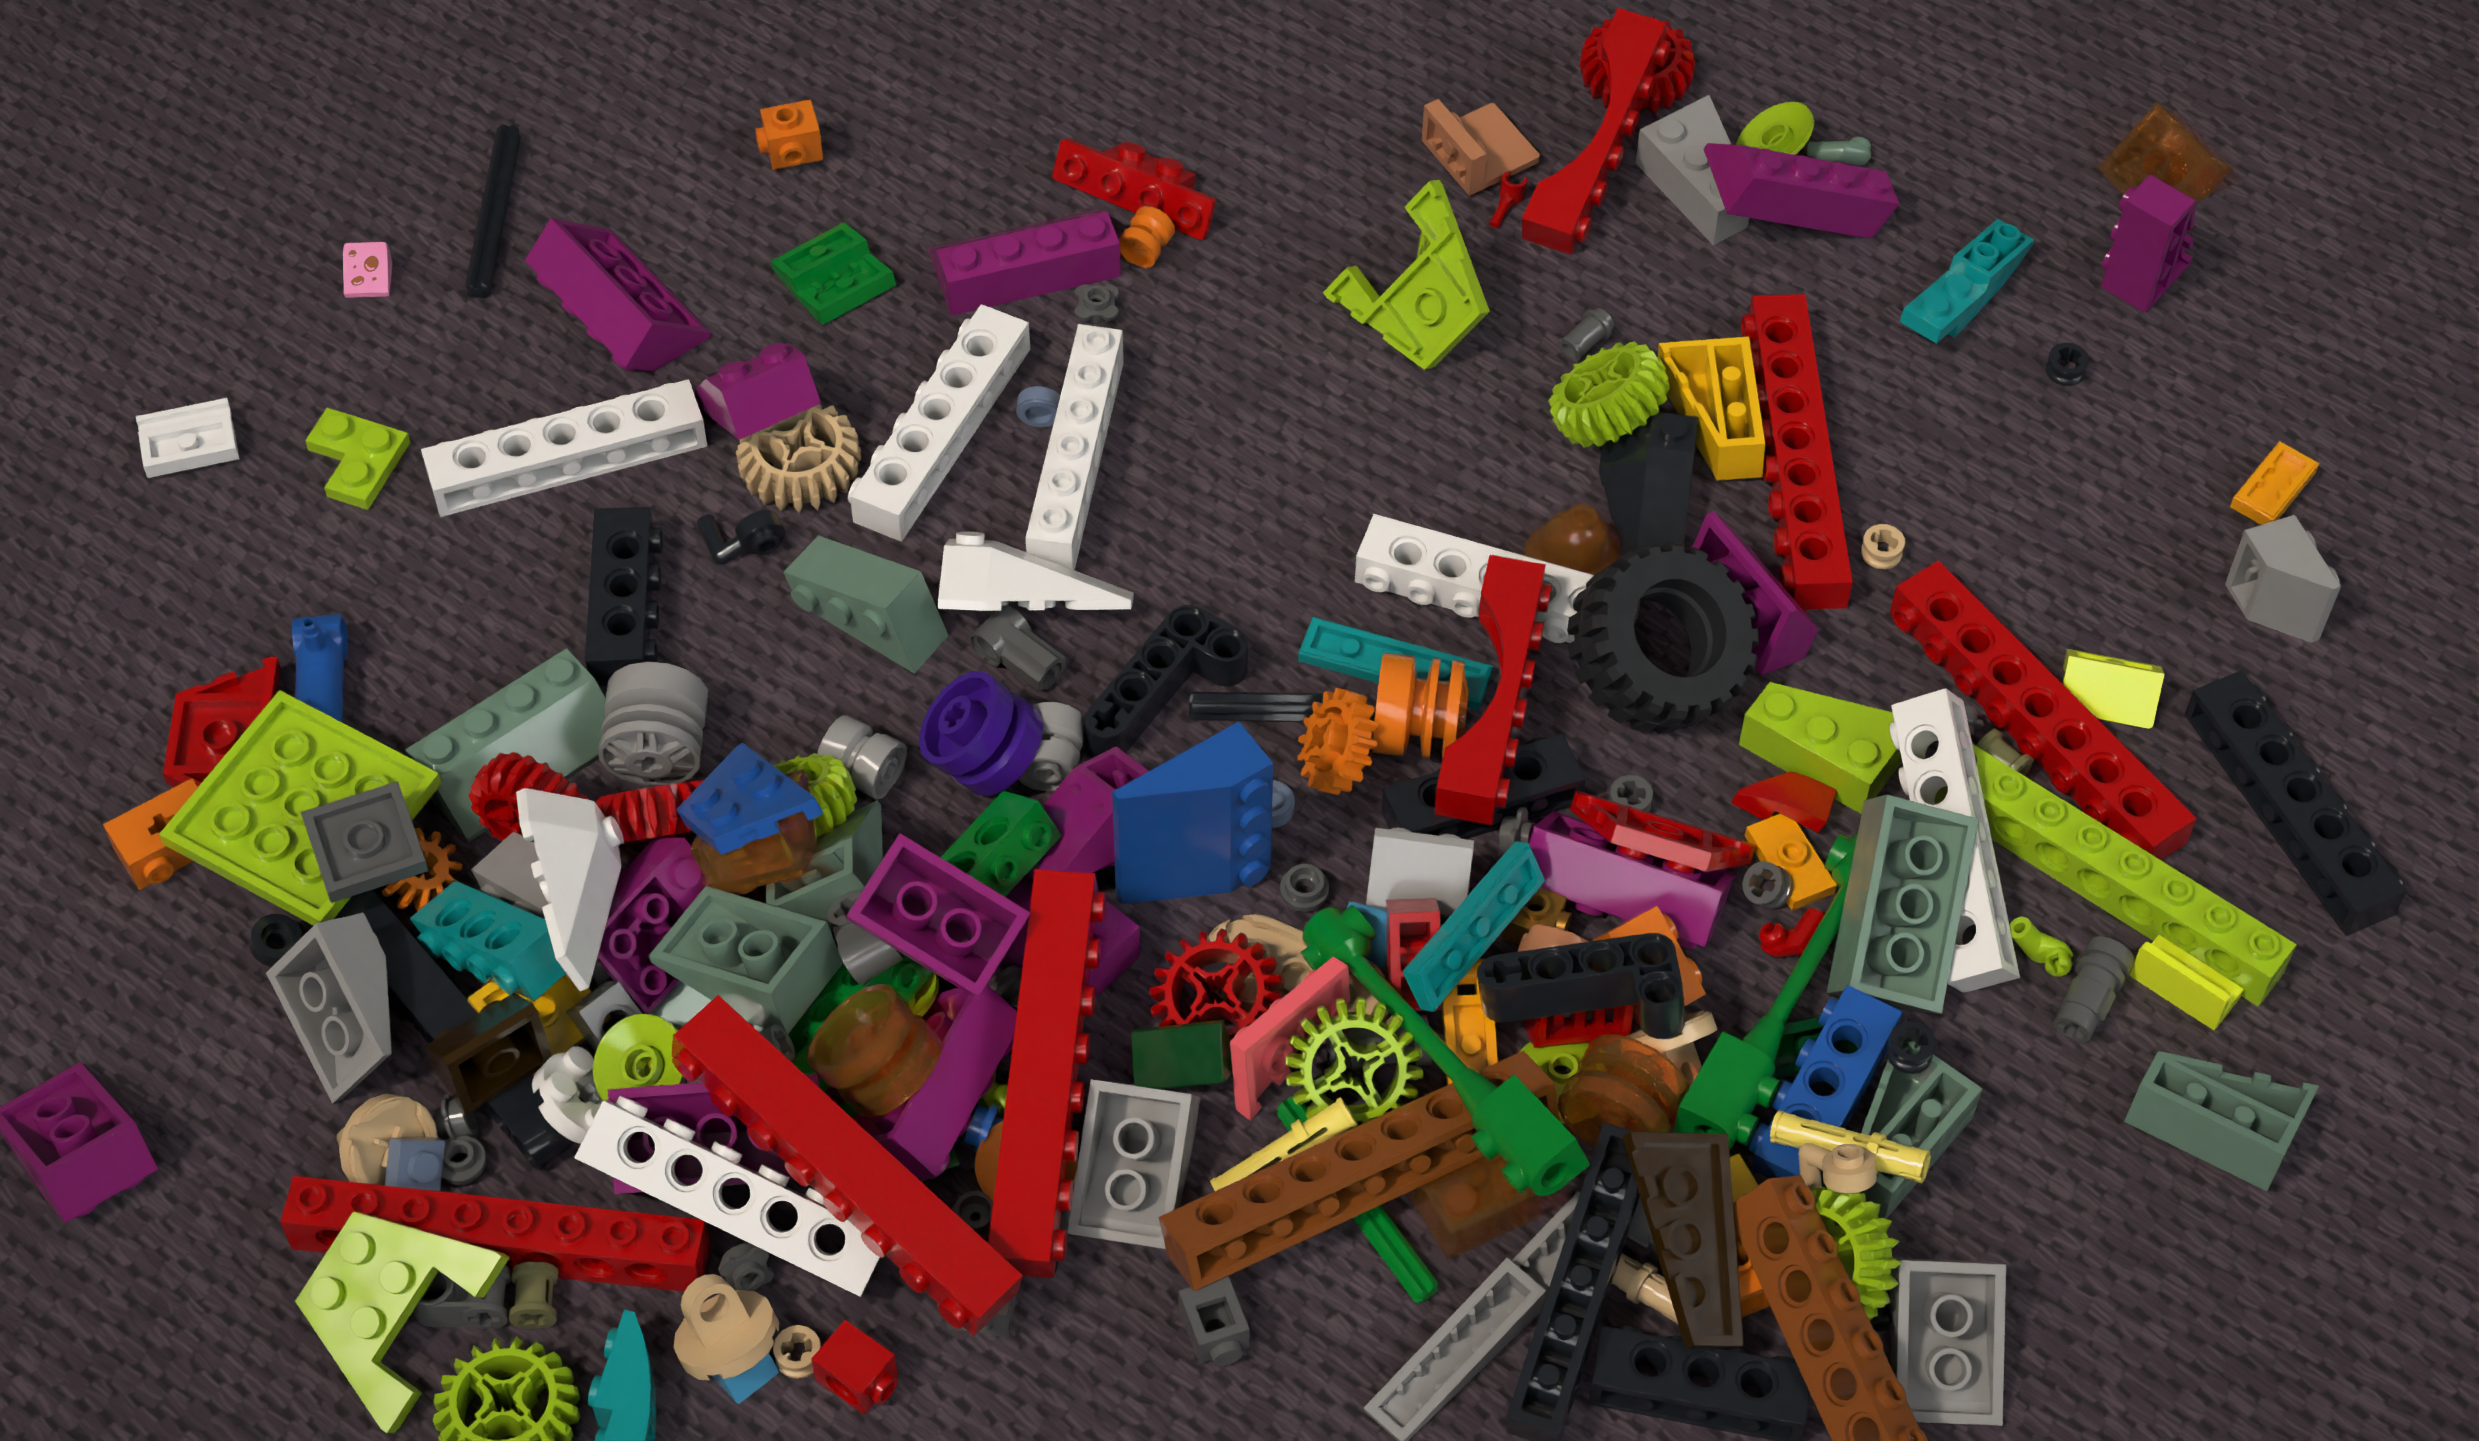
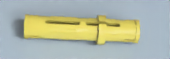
M1340 1097L1335 1103L1305 1122L1298 1119L1290 1124L1291 1131L1253 1153L1250 1157L1219 1177L1210 1180L1213 1189L1217 1191L1248 1175L1250 1176L1342 1134L1352 1127L1355 1128L1358 1126V1123Z
M1780 1110L1773 1119L1770 1131L1771 1143L1798 1149L1805 1143H1813L1830 1151H1833L1835 1147L1842 1144L1859 1145L1874 1155L1876 1174L1878 1171L1890 1173L1918 1183L1924 1182L1930 1165L1931 1152L1929 1150L1898 1144L1887 1140L1885 1134L1874 1132L1872 1135L1857 1133L1823 1122L1801 1118Z

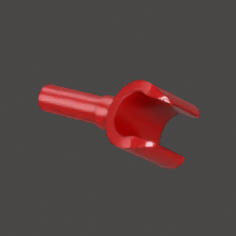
M1507 171L1502 175L1499 192L1500 201L1489 222L1490 227L1498 229L1508 209L1512 205H1517L1524 200L1528 181L1527 177H1524L1523 182L1520 184H1511V172Z

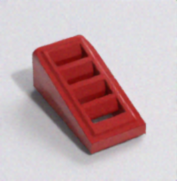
M1634 1004L1612 1007L1614 1008L1612 1022H1605L1606 1009L1610 1008L1592 1010L1591 1021H1585L1586 1011L1571 1013V1020H1565V1014L1550 1016V1019H1547V1017L1524 1020V1028L1534 1048L1622 1039L1631 1034Z

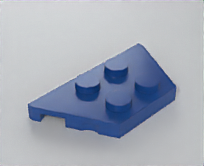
M744 743L736 746L692 792V795L676 809L684 824L720 855L741 848L751 841L779 833L780 826L777 821L803 811L808 821L823 814L814 796Z

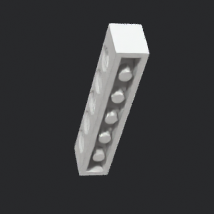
M982 304L971 319L967 318L964 320L959 329L957 340L951 349L944 350L940 355L936 371L928 382L923 381L920 384L914 403L908 412L901 413L898 416L893 427V433L886 444L879 445L875 450L867 472L862 478L858 477L853 482L848 494V502L851 503L854 523L898 541H903L1030 351L1029 322Z
M1078 324L1026 534L1027 553L1075 570L1123 367V330Z
M688 379L664 384L657 388L630 395H621L615 399L576 407L554 415L533 418L508 427L487 430L481 434L462 439L441 442L435 446L423 448L421 452L440 517L707 447L703 418Z
M1373 514L1356 555L1355 582L1363 584L1374 592H1392L1406 596L1417 604L1428 605L1431 603L1452 609L1456 614L1470 618L1474 616L1479 617L1481 590L1489 555L1546 564L1544 584L1552 585L1548 612H1538L1536 621L1544 623L1542 636L1545 639L1554 643H1571L1574 641V635H1569L1567 628L1569 617L1577 613L1573 608V603L1578 593L1586 589V582L1594 575ZM1640 600L1635 609L1634 625L1639 613Z
M1945 688L1893 704L1891 707L1894 722L1890 723V734L1895 747L1901 752L1903 767L1899 768V780L1903 791L1909 796L1910 801L1979 819L1948 985L1961 992H1970L2018 979L2020 975L1964 701ZM1938 740L1939 746L1936 753L1930 758L1925 759L1928 746ZM1948 786V793L1945 799L1935 805L1934 798L1938 790ZM1975 924L1976 934L1969 943L1963 945L1962 936L1964 931L1969 926Z
M620 1095L616 1103L610 1100L602 1101L574 1157L575 1159L861 1297L880 1257L869 1250L861 1239L862 1233L849 1220L841 1222L827 1210L823 1203L824 1197L815 1189L809 1187L806 1194L803 1195L787 1187L786 1185L790 1177L762 1164L759 1171L756 1172L740 1164L739 1162L743 1154L716 1141H714L711 1149L692 1141L695 1134L694 1130L668 1118L664 1126H661L645 1118L648 1108ZM636 1132H645L654 1140V1154L646 1162H638L628 1153V1141ZM683 1155L695 1156L702 1164V1176L694 1185L681 1183L675 1175V1164ZM740 1178L748 1184L750 1198L744 1207L734 1208L727 1205L723 1200L722 1187L728 1179ZM777 1201H787L797 1210V1223L790 1230H778L769 1220V1210ZM834 1224L843 1230L845 1245L841 1251L830 1254L818 1247L816 1233L822 1225Z

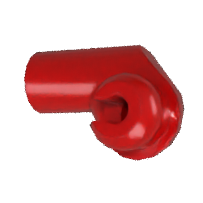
M1808 908L1792 929H1784L1780 923H1777L1775 926L1772 922L1765 924L1758 934L1761 941V949L1774 958L1801 955L1825 914L1818 909Z

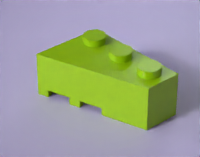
M1769 682L1745 713L1739 741L1740 746L1786 772L1792 771L1836 789L1834 799L1862 814L1864 800L1876 798L1902 763L1901 752L1895 747L1890 734V723L1894 722L1893 712Z

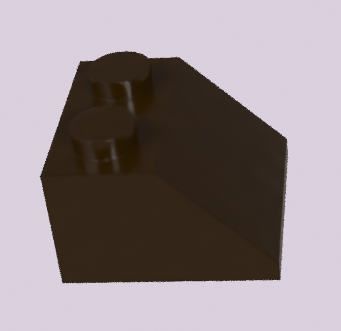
M516 993L502 1000L487 1004L478 1015L458 1027L444 1030L432 1043L425 1046L434 1072L465 1115L539 1070L552 1056L538 1010L533 1003Z

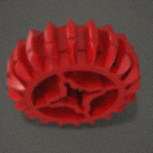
M1605 19L1601 27H1593L1589 38L1585 39L1579 65L1584 87L1590 88L1592 99L1602 97L1604 108L1609 105L1610 92L1602 67V41L1612 21L1609 19ZM1670 20L1665 21L1666 41L1671 42L1668 58L1663 67L1656 66L1652 75L1655 76L1652 94L1647 102L1641 100L1637 109L1639 112H1641L1642 108L1647 107L1655 115L1659 104L1670 109L1674 100H1682L1686 90H1689V86L1692 83L1695 59L1691 41L1684 39L1682 29L1672 30Z
M511 752L509 755L499 753L495 759L492 758L487 765H483L476 774V780L470 786L472 790L468 795L473 803L471 809L480 816V824L488 827L491 830V836L501 841L505 840L512 832L523 836L516 792L529 788L589 800L586 795L580 794L576 790V783H570L563 777V772L557 773L549 767L547 762L541 764L536 762L530 755L523 758L516 752Z
M704 780L601 796L595 803L605 817L613 816L617 821L624 838V843L622 844L692 834L694 832L684 824L676 809L692 795V792Z
M1222 928L1217 933L1216 941L1211 942L1207 932L1201 930L1198 935L1199 945L1192 947L1188 939L1182 938L1180 945L1184 953L1181 956L1174 952L1166 951L1165 958L1171 969L1156 968L1154 972L1157 980L1163 984L1150 988L1152 999L1159 1001L1151 1007V1013L1155 1019L1162 1020L1158 1027L1216 1020L1230 1021L1235 1024V1026L1227 1029L1231 1041L1240 1029L1252 1024L1269 1009L1274 1001L1284 997V994L1277 992V990L1281 989L1285 982L1281 974L1273 973L1278 967L1273 956L1263 958L1265 948L1260 942L1248 947L1246 934L1240 932L1230 943L1227 930ZM1213 963H1228L1223 969L1215 973L1205 972L1201 969ZM1251 973L1257 981V995L1251 1011L1248 1012L1239 1000V995L1246 986L1244 980ZM1188 982L1192 985L1197 996L1190 1006L1192 1012L1184 1020L1180 1015L1179 1000L1181 991L1185 983ZM1204 986L1211 992L1218 990L1220 995L1222 989H1224L1231 1006L1225 1001L1217 1003L1216 999L1214 1004H1212Z

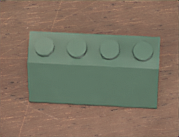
M566 648L405 749L407 757L439 773L442 784L430 799L469 843L489 830L488 827L480 824V816L471 809L473 803L468 797L472 790L470 786L476 780L475 776L483 765H487L499 753L509 755L511 752H516L523 758L530 755L536 762L541 764L547 762L549 767L555 772H563V777L567 780L599 759V743L602 737V723L605 720L606 698L593 676Z
M1891 795L1864 800L1827 988L1828 994L1841 997L1844 989L1849 985L1894 1008L1942 1014L1979 822L1978 818Z

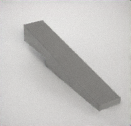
M1579 1191L1512 1261L1506 1258L1364 1407V1411L1397 1441H1408L1541 1312L1580 1195Z

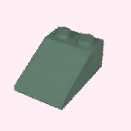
M708 886L704 887L649 955L651 963L710 1000L719 995L748 1023L763 1028L778 1024L787 1034H789L843 964L826 921Z

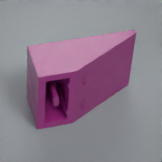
M1117 746L1074 767L1042 806L1062 836L1026 875L1033 880L1035 869L1094 873L1099 869H1106L1115 865L1112 792L1149 772V770Z
M654 838L622 872L617 881L597 956V961L614 981H619L642 1014H650L680 981L651 963L649 958L651 952L705 886L729 892L685 838Z

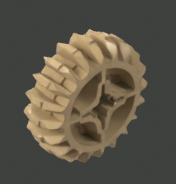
M820 404L740 439V444L737 445L736 455L739 464V474L743 478V482L747 484V489L751 495L759 494V498L764 505L775 500L780 512L788 503H793L798 513H800L803 503L811 502V505L817 511L820 499L822 498L835 503L837 491L848 493L850 480L857 479L858 465H860L861 460L858 434L855 432V428L851 427L846 415L838 416L834 405L823 410Z

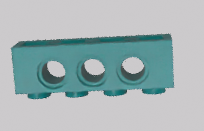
M458 881L452 882L410 918L420 932V935L416 938L417 942L432 959L437 960L440 957L448 961L458 971L466 969L483 983L492 981L509 995L515 992L535 1001L566 974L555 958L545 919Z

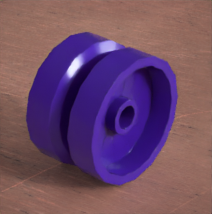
M971 671L952 681L930 705L921 725L919 737L922 756L945 774L952 775L961 785L976 795L991 796L1011 786L1032 763L1041 744L1043 722L1040 712L1016 693H1011L1007 687L987 672Z

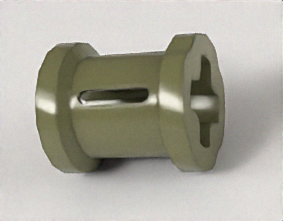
M1996 728L1988 732L1976 745L2024 776L2027 775L2032 767L2034 759L2028 754L2021 755L2003 741V734Z
M524 1262L513 1267L512 1282L516 1285L515 1306L509 1311V1322L515 1327L521 1329L549 1328L556 1323L557 1311L552 1307L553 1286L557 1284L558 1269L554 1265L545 1262Z

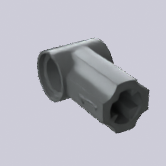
M1009 605L1002 606L1001 611L993 613L969 635L970 645L980 658L988 657L990 660L987 663L993 667L1003 664L1038 691L1048 690L1059 680L1060 675L1066 668V657L1033 634L1027 620L1021 613Z

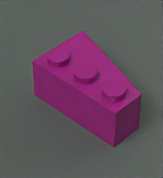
M2149 175L2138 188L2131 186L2123 195L2118 206V210L2122 211V214L2110 234V239L2114 241L2113 246L2101 265V268L2105 270L2101 287L2146 313L2192 263L2193 257L2185 253V248L2190 250L2193 246L2194 238L2186 234V229L2191 231L2195 226L2196 200L2152 175Z

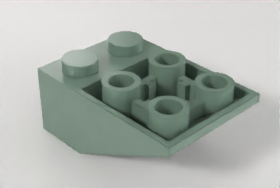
M878 800L853 811L850 815L846 816L847 820L843 824L834 826L831 833L822 834L817 837L816 842L808 841L803 843L800 848L797 846L787 848L766 875V904L826 921L832 932L833 930L827 916L830 906L845 893L856 890L863 891L883 860L881 804Z

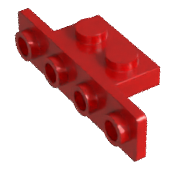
M1069 138L1061 140L1052 173L1054 180L1133 213H1136L1139 208L1144 206L1154 207L1161 210L1172 220L1175 230L1199 240L1207 237L1216 200L1192 189L1197 174L1183 169L1181 162L1171 158H1156L1145 153L1144 147L1131 142H1122L1101 152Z

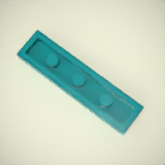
M1312 617L1298 653L1299 662L1379 683L1383 653L1415 656L1417 678L1427 679L1433 658L1441 659L1440 681H1450L1453 660L1465 661L1464 671L1469 688L1467 708L1479 711L1492 675V665Z
M1515 841L1402 971L1421 1010L1434 1012L1545 882L1529 843Z

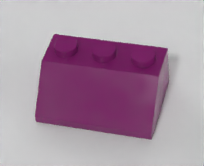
M1714 511L1706 514L1693 547L1708 554L1706 560L1710 563L1719 560L1729 569L1726 573L1728 578L1732 582L1739 580L1745 589V592L1741 595L1746 605L1752 604L1756 618L1751 620L1752 629H1758L1759 646L1751 650V653L1757 654L1758 658L1755 669L1760 675H1764L1804 659L1819 628L1738 533Z
M899 833L845 919L978 999L1014 944L1031 913Z

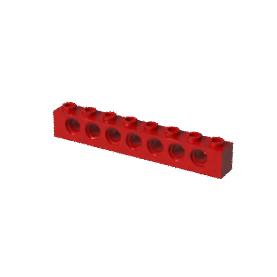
M1806 295L1752 296L1749 314H1742L1741 334L1742 337H1749L1757 383L1765 446L1767 449V455H1764L1763 479L1764 482H1772L1773 491H1770L1768 495V513L1770 519H1777L1779 528H1775L1773 538L1775 555L1783 556L1784 565L1780 566L1779 582L1803 610L1847 608L1853 581Z
M1939 560L1896 586L1890 608V613L1896 626L1905 633L1909 632L1922 645L1928 659L1935 664L1940 663L1953 676L1957 688L1964 695H1971L1985 709L1988 719L1994 726L2004 728L2017 741L2020 752L2023 755H2030L2049 774L2052 784L2059 792L2068 793L2082 808V812L2160 860L2187 844L2197 818Z
M293 1176L280 1221L292 1250L327 1253L353 1212H360L505 1253L510 1257L505 1265L511 1269L512 1273L513 1267L520 1263L545 1262L554 1265L558 1269V1278L682 1292H685L686 1288L695 1279L706 1275L711 1251L706 1222L701 1219Z

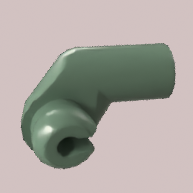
M1854 137L1850 141L1809 142L1807 157L1861 167L1871 158V144L1864 137Z

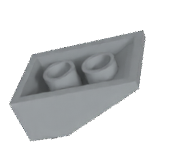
M364 913L315 924L266 974L333 1104L346 1097L392 1054L386 955Z
M1091 1079L1067 1234L1166 1249L1159 1217L1180 1206L1193 1149L1200 1097L1187 1093Z
M1895 1258L1902 1262V1264L1895 1269H1891V1275L1899 1283V1285L1889 1290L1891 1302L1889 1303V1318L1892 1322L1890 1325L1891 1363L1896 1379L1902 1384L1906 1392V1400L1916 1422L2003 1426L2006 1264L1986 1261Z

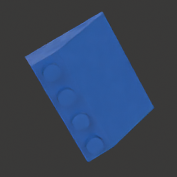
M1240 722L1231 725L1112 792L1116 898L1121 904L1230 893L1242 885L1250 887L1259 883L1271 869L1273 762Z

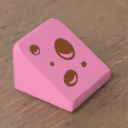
M386 242L344 244L343 280L345 298L390 296L393 262Z

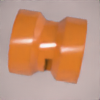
M1144 206L1138 209L1130 221L1131 227L1125 229L1118 240L1120 242V255L1127 262L1143 268H1150L1160 256L1161 247L1166 246L1174 235L1175 226L1172 220L1161 210Z

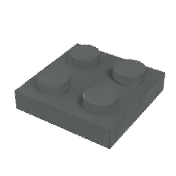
M398 781L301 812L331 903L428 871Z

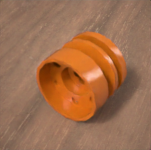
M1383 653L1374 720L1378 722V728L1373 732V740L1377 741V747L1372 749V753L1404 756L1410 736L1412 735L1420 736L1422 758L1430 759L1433 738L1444 739L1443 761L1445 748L1462 737L1465 732L1469 688L1464 671L1465 661L1453 660L1450 681H1440L1441 659L1433 658L1427 679L1417 678L1415 656Z

